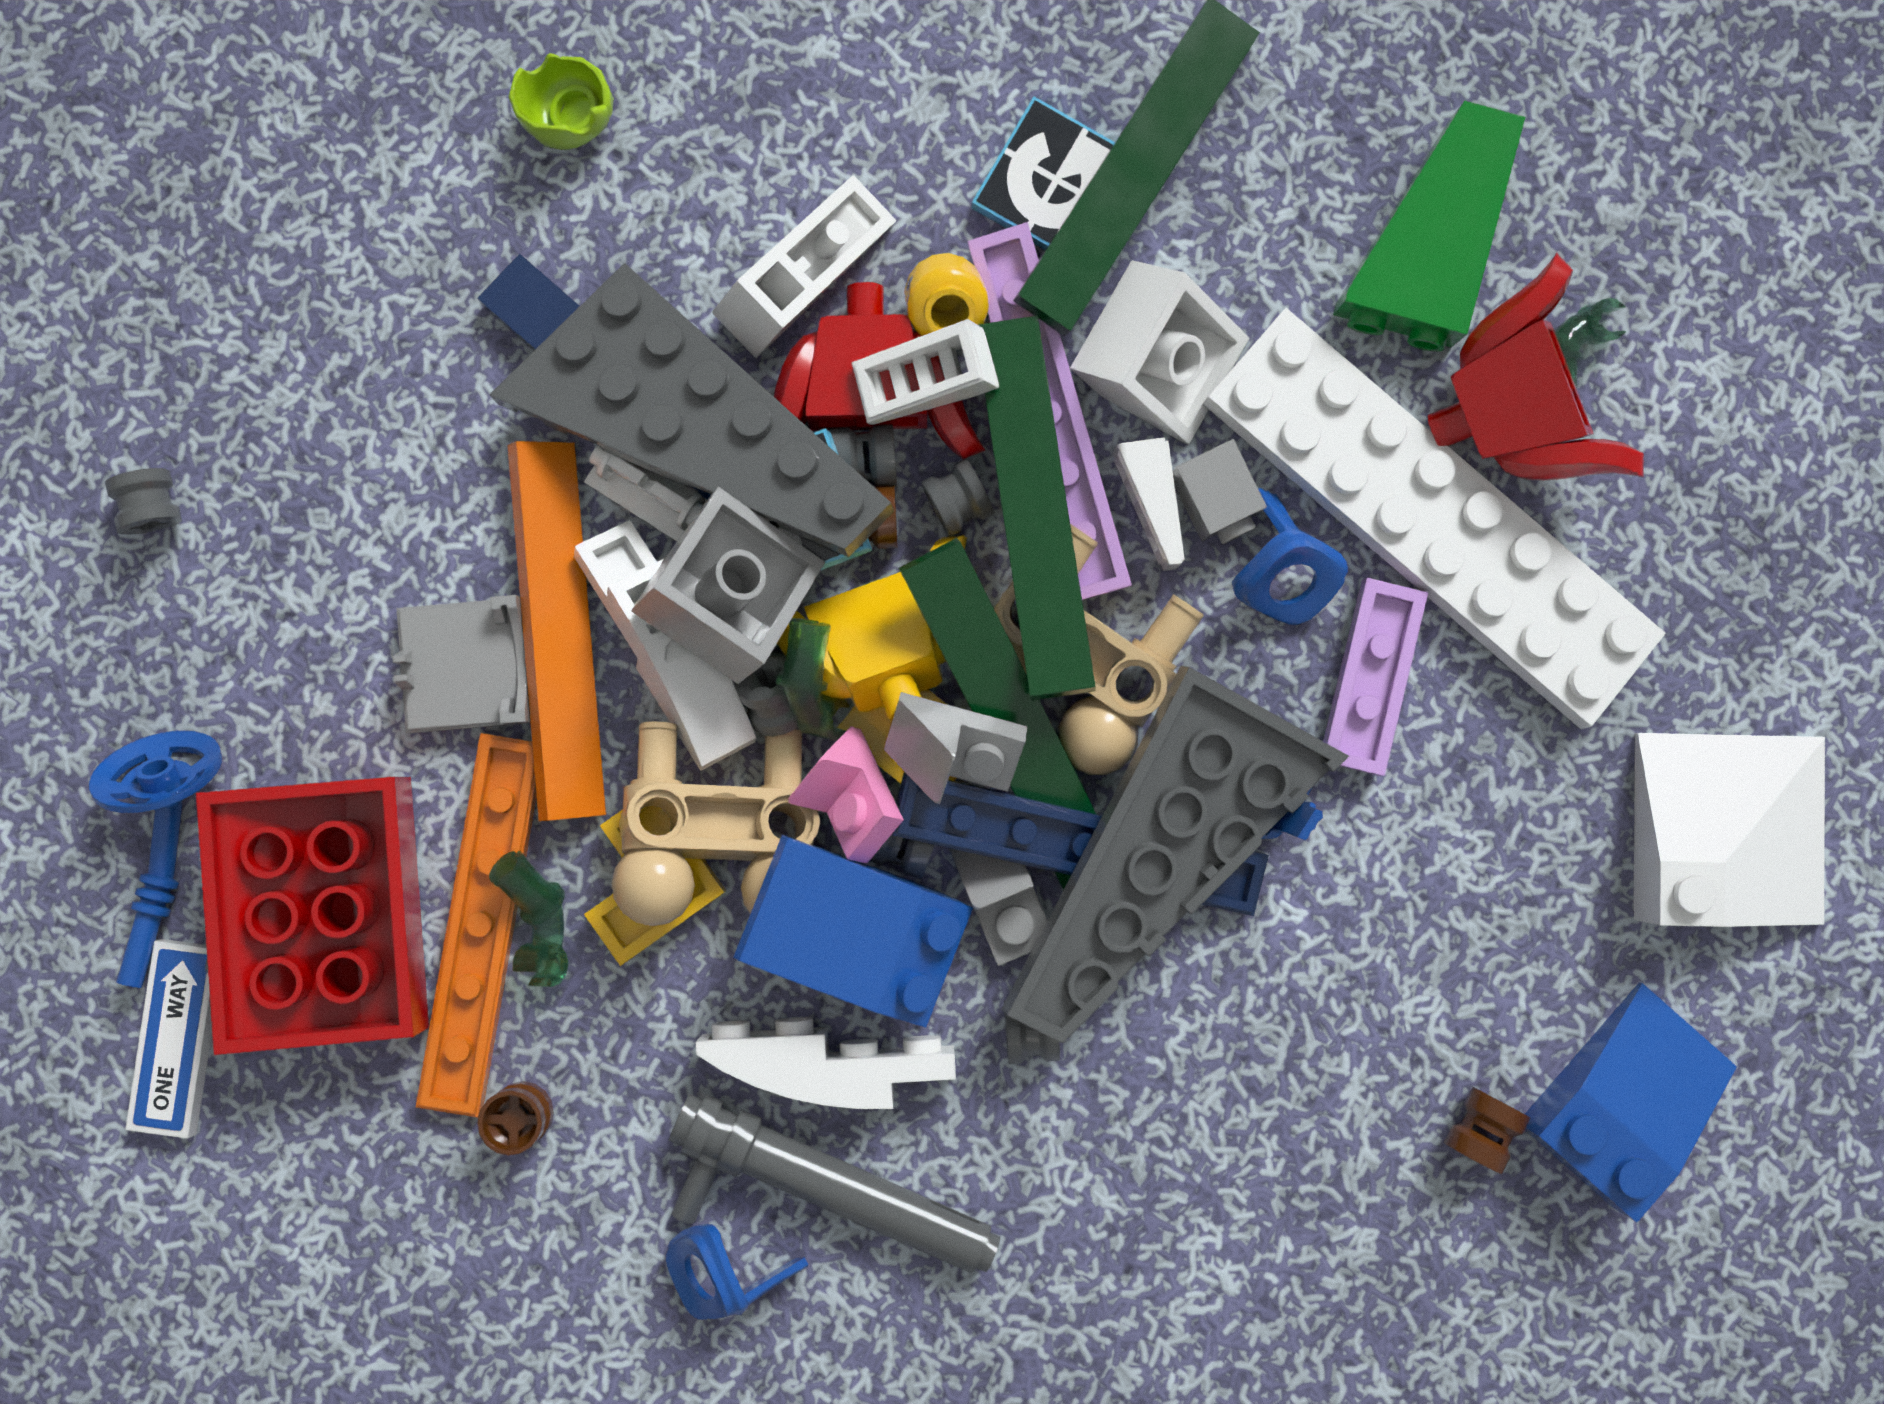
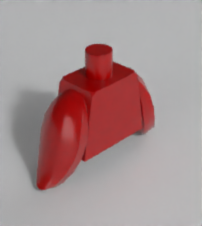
M1558 253L1555 254L1534 280L1499 305L1469 333L1460 350V370L1451 376L1459 402L1428 414L1431 432L1438 446H1451L1473 437L1482 459L1493 457L1506 473L1525 480L1547 481L1613 473L1644 477L1643 452L1618 441L1606 439L1575 440L1594 433L1551 322L1544 320L1563 297L1573 274V269Z
M857 282L848 285L846 288L847 315L820 318L818 331L804 335L789 351L782 365L773 397L804 425L807 421L811 431H820L825 428L830 431V428L833 427L871 430L874 425L893 424V429H927L928 412L937 434L954 454L962 459H966L986 451L971 427L963 400L874 425L867 423L851 362L921 337L915 329H912L911 321L907 315H884V287L881 284ZM939 356L930 358L936 382L944 381L945 377ZM913 363L905 365L911 391L920 390ZM889 370L879 372L886 400L895 399L896 395Z

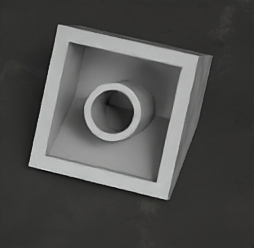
M718 486L662 561L631 609V612L739 684L765 664L825 564V561Z

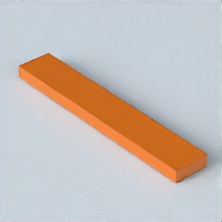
M515 441L507 445L538 819L539 821L603 816L606 815L587 583L585 574L574 558L575 546L583 542L575 443Z
M480 733L416 1108L478 1118L480 1110L484 1105L537 798L532 741Z

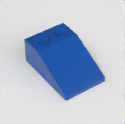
M782 835L733 958L875 1013L926 1028L973 907L929 886L861 862L848 860L844 856Z
M1639 982L1525 1114L1531 1117L1525 1131L1612 1208L1638 1223L1680 1174L1737 1066L1647 986Z

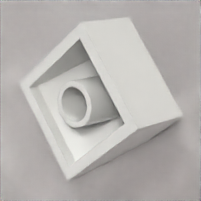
M1132 260L1070 369L1103 398L1189 445L1209 411L1203 405V402L1232 370L1250 338L1185 272Z

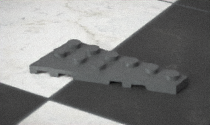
M626 263L616 270L489 394L502 407L516 413L519 410L542 420L548 427L564 434L569 432L599 445L603 451L690 488V486L712 494L719 486L758 515L776 522L780 528L847 557H850L894 512L891 502Z
M1181 666L1001 1010L1007 1016L1064 1043L1119 988L1118 981L1145 954L1150 957L1166 941L1164 935L1187 912L1192 914L1262 844L1261 838L1287 812L1293 813L1309 797L1307 792L1328 771L1334 772L1349 755L1187 666Z

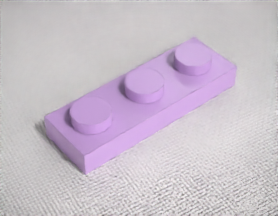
M1365 578L1361 581L1323 742L1349 755L1340 767L1376 776H1385L1428 592L1371 578Z

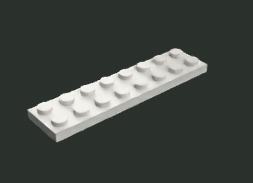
M1285 308L1203 402V405L1418 590L1428 592L1427 597L1580 729L1591 727L1666 634L1448 446H1438L1430 430L1289 309Z

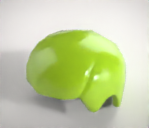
M549 53L546 55L543 64L537 69L526 71L519 68L513 76L508 98L515 116L521 126L545 147L558 150L578 148L594 139L607 127L613 113L614 98L602 70L583 57H559L556 54Z

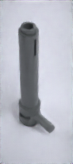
M692 1094L688 1095L668 1140L682 1146L680 1153L695 1159L672 1211V1215L677 1220L686 1224H693L696 1221L718 1170L734 1177L744 1173L967 1272L973 1273L976 1268L987 1272L990 1268L1000 1243V1236L991 1233V1225L762 1126V1118L742 1109L739 1115L722 1108L724 1101L706 1094L704 1100Z

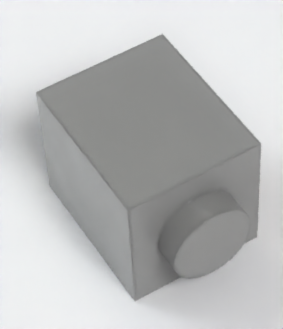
M1234 439L1176 466L1173 470L1176 491L1202 542L1218 535L1223 545L1254 530L1256 526L1252 517L1267 508Z

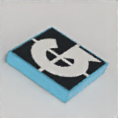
M1033 96L973 199L971 209L1006 229L1028 222L1034 245L1046 250L1115 142Z

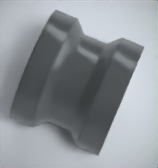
M967 459L954 464L952 473L941 479L931 476L921 482L934 512L949 537L960 533L965 522L973 518L984 520L994 514L989 497Z
M163 468L134 470L118 474L105 481L108 497L116 501L119 511L114 517L117 533L127 535L143 534L175 526L182 522L179 506L171 502L168 492L173 486L170 470Z
M768 657L765 664L742 682L735 684L740 700L748 707L747 715L754 730L761 735L778 736L787 734L804 723L810 714L811 703L804 689L799 686L798 672L793 662L785 657Z
M1004 1013L1009 1064H1021L1029 1056H1041L1047 1062L1060 1061L1059 1041Z

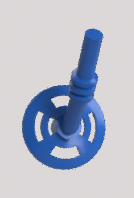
M169 731L141 738L110 754L96 767L90 777L89 791L95 803L100 807L119 813H138L155 810L148 873L140 874L139 881L144 884V887L136 888L135 895L140 897V901H134L131 904V909L136 911V915L116 983L136 988L143 987L154 941H156L162 918L170 917L171 910L166 907V904L174 903L175 896L170 893V890L178 889L179 882L174 879L183 799L193 795L208 784L217 774L222 764L220 747L215 739L207 734L196 731ZM172 753H192L202 758L190 766L186 762L173 760L171 757ZM143 762L127 773L121 782L116 781L128 769ZM131 798L132 801L138 804L124 803L118 801V799Z

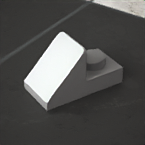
M901 692L884 750L932 801L940 804L949 776L1008 792L1026 741L1027 726Z
M949 848L997 965H1002L1030 953L1047 923V918L1033 888L1034 885L1026 866Z

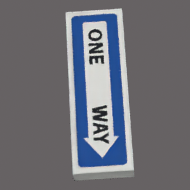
M166 939L154 941L125 1130L187 1139L197 1134L212 1035L209 977L205 970L207 960L206 945Z

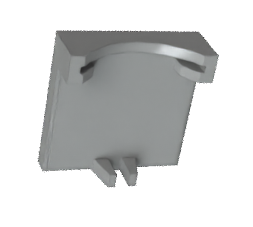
M495 596L485 601L396 608L400 651L393 655L392 659L393 663L400 664L401 675H394V682L403 690L406 733L530 723L520 596Z

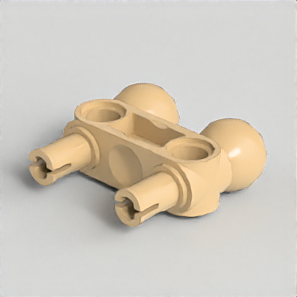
M1070 524L1079 574L1099 543ZM1012 580L995 605L994 610L1026 672L1020 627L1014 622L1012 617V606L1016 600ZM1174 594L1141 641L1134 638L1130 642L1084 610L1096 691L1089 692L1093 696L1076 701L1064 713L1058 727V738L1075 769L1089 775H1107L1120 770L1132 759L1138 745V726L1143 727L1151 714L1161 705L1176 676L1174 670L1177 666L1172 662L1204 616ZM1130 666L1145 668L1152 677L1150 692L1139 700L1125 699L1116 689L1118 675Z
M657 721L641 723L639 726L637 779L632 780L630 785L624 787L623 811L619 827L622 837V853L625 855L615 867L611 883L615 902L622 913L636 923L649 926L668 924L681 916L692 901L695 884L692 869L685 858L745 860L752 862L744 872L741 891L743 903L751 914L780 841L769 828L768 820L770 813L779 811L791 817L795 823L796 832L794 839L813 845V840L818 834L820 824L818 810L792 805L788 802V798L802 781V731L795 729L784 735L765 736L764 785L759 787L682 784L681 781L676 780L677 725L670 722ZM647 806H656L663 809L670 818V832L659 836L647 832L640 823V810Z

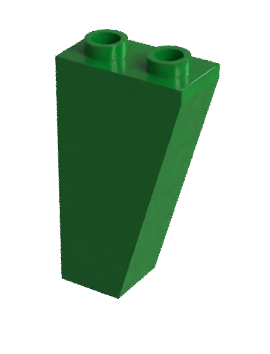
M1464 101L1446 124L1336 302L1333 312L1334 316L1348 319L1347 326L1354 331L1368 335H1382L1385 330L1407 335V343L1409 345L1433 352L1443 351L1445 346L1452 348L1468 334L1526 117L1469 101Z

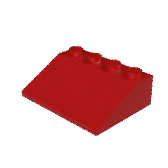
M394 776L196 793L214 1055L409 1038L428 1029L429 1017L411 777Z

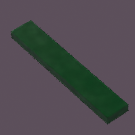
M1207 0L1203 4L1013 299L1015 303L1034 316L1038 315V319L1064 337L1072 330L1260 34L1259 31L1216 0Z
M1038 315L979 324L978 326L985 332L999 382V388L986 392L985 397L1030 699L1034 701L1096 691Z
M955 538L899 567L898 569L971 711L1027 726L1026 741L1010 784L1014 795L1096 814L1040 700L1031 701L1027 674L961 542ZM1054 872L1064 890L1071 875Z

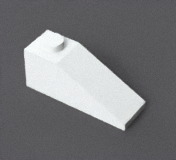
M852 175L741 276L712 311V314L757 358L896 222V219Z

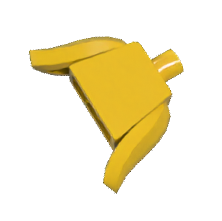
M964 535L941 537L935 542L930 551L955 538L961 542L965 550L967 537ZM900 572L805 606L804 609L810 624L796 611L777 642L786 658L793 662L801 678L817 692L834 700L851 698L857 710L862 712L884 706L890 724L893 720L900 693L903 692L921 697L920 692L938 686L942 682L940 665L946 662Z

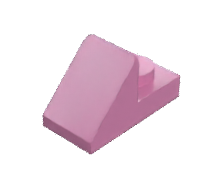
M850 727L831 746L788 798V802L792 805L826 812L846 858L862 863H868L904 820L861 729Z

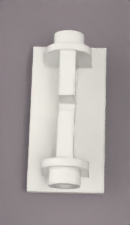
M599 445L596 446L590 456L589 462L594 464V467L584 483L675 541H678L706 503L701 495L695 493L689 487L603 451Z

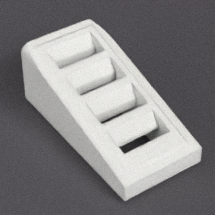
M969 319L851 362L866 420L871 425L968 399L999 388L985 332L980 326ZM960 349L963 350L968 372L964 374L961 372L956 351ZM935 356L940 358L945 380L939 383L936 382L930 359ZM910 363L914 365L920 390L914 392L911 391L905 365ZM885 370L890 372L896 398L890 401L886 400L879 372Z
M1164 437L1117 444L1113 451L1114 463L1158 564L1162 566L1163 571L1175 570L1182 564L1185 558L1169 442L1165 441Z

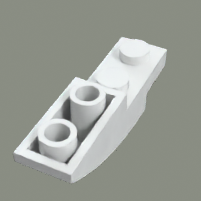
M629 520L576 545L574 548L576 562L638 658L637 671L669 722L677 725V734L700 771L755 743V733L732 680L631 612L636 601L664 560L662 559L658 562L655 560L632 522Z
M791 1017L775 1020V1030L750 1031V1021L716 1022L712 1024V1033L702 1034L696 1041V1055L721 1071L754 1087L780 1096L824 1106L852 1109H893V1083L956 1080L954 1045L941 1046L940 1036L907 1037L903 1039V1048L878 1049V1040L876 1039L846 1040L840 1042V1052H829L828 1027L813 1028V1018Z

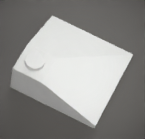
M1635 733L1634 920L1666 926L1824 925L1825 737Z

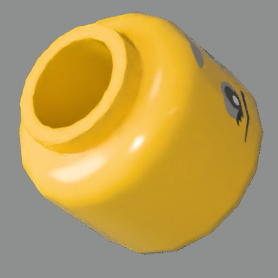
M950 253L931 255L919 262L908 276L904 289L907 313L915 331L921 336L966 319L971 320L977 325L984 324L989 310L988 293L977 268L964 257Z

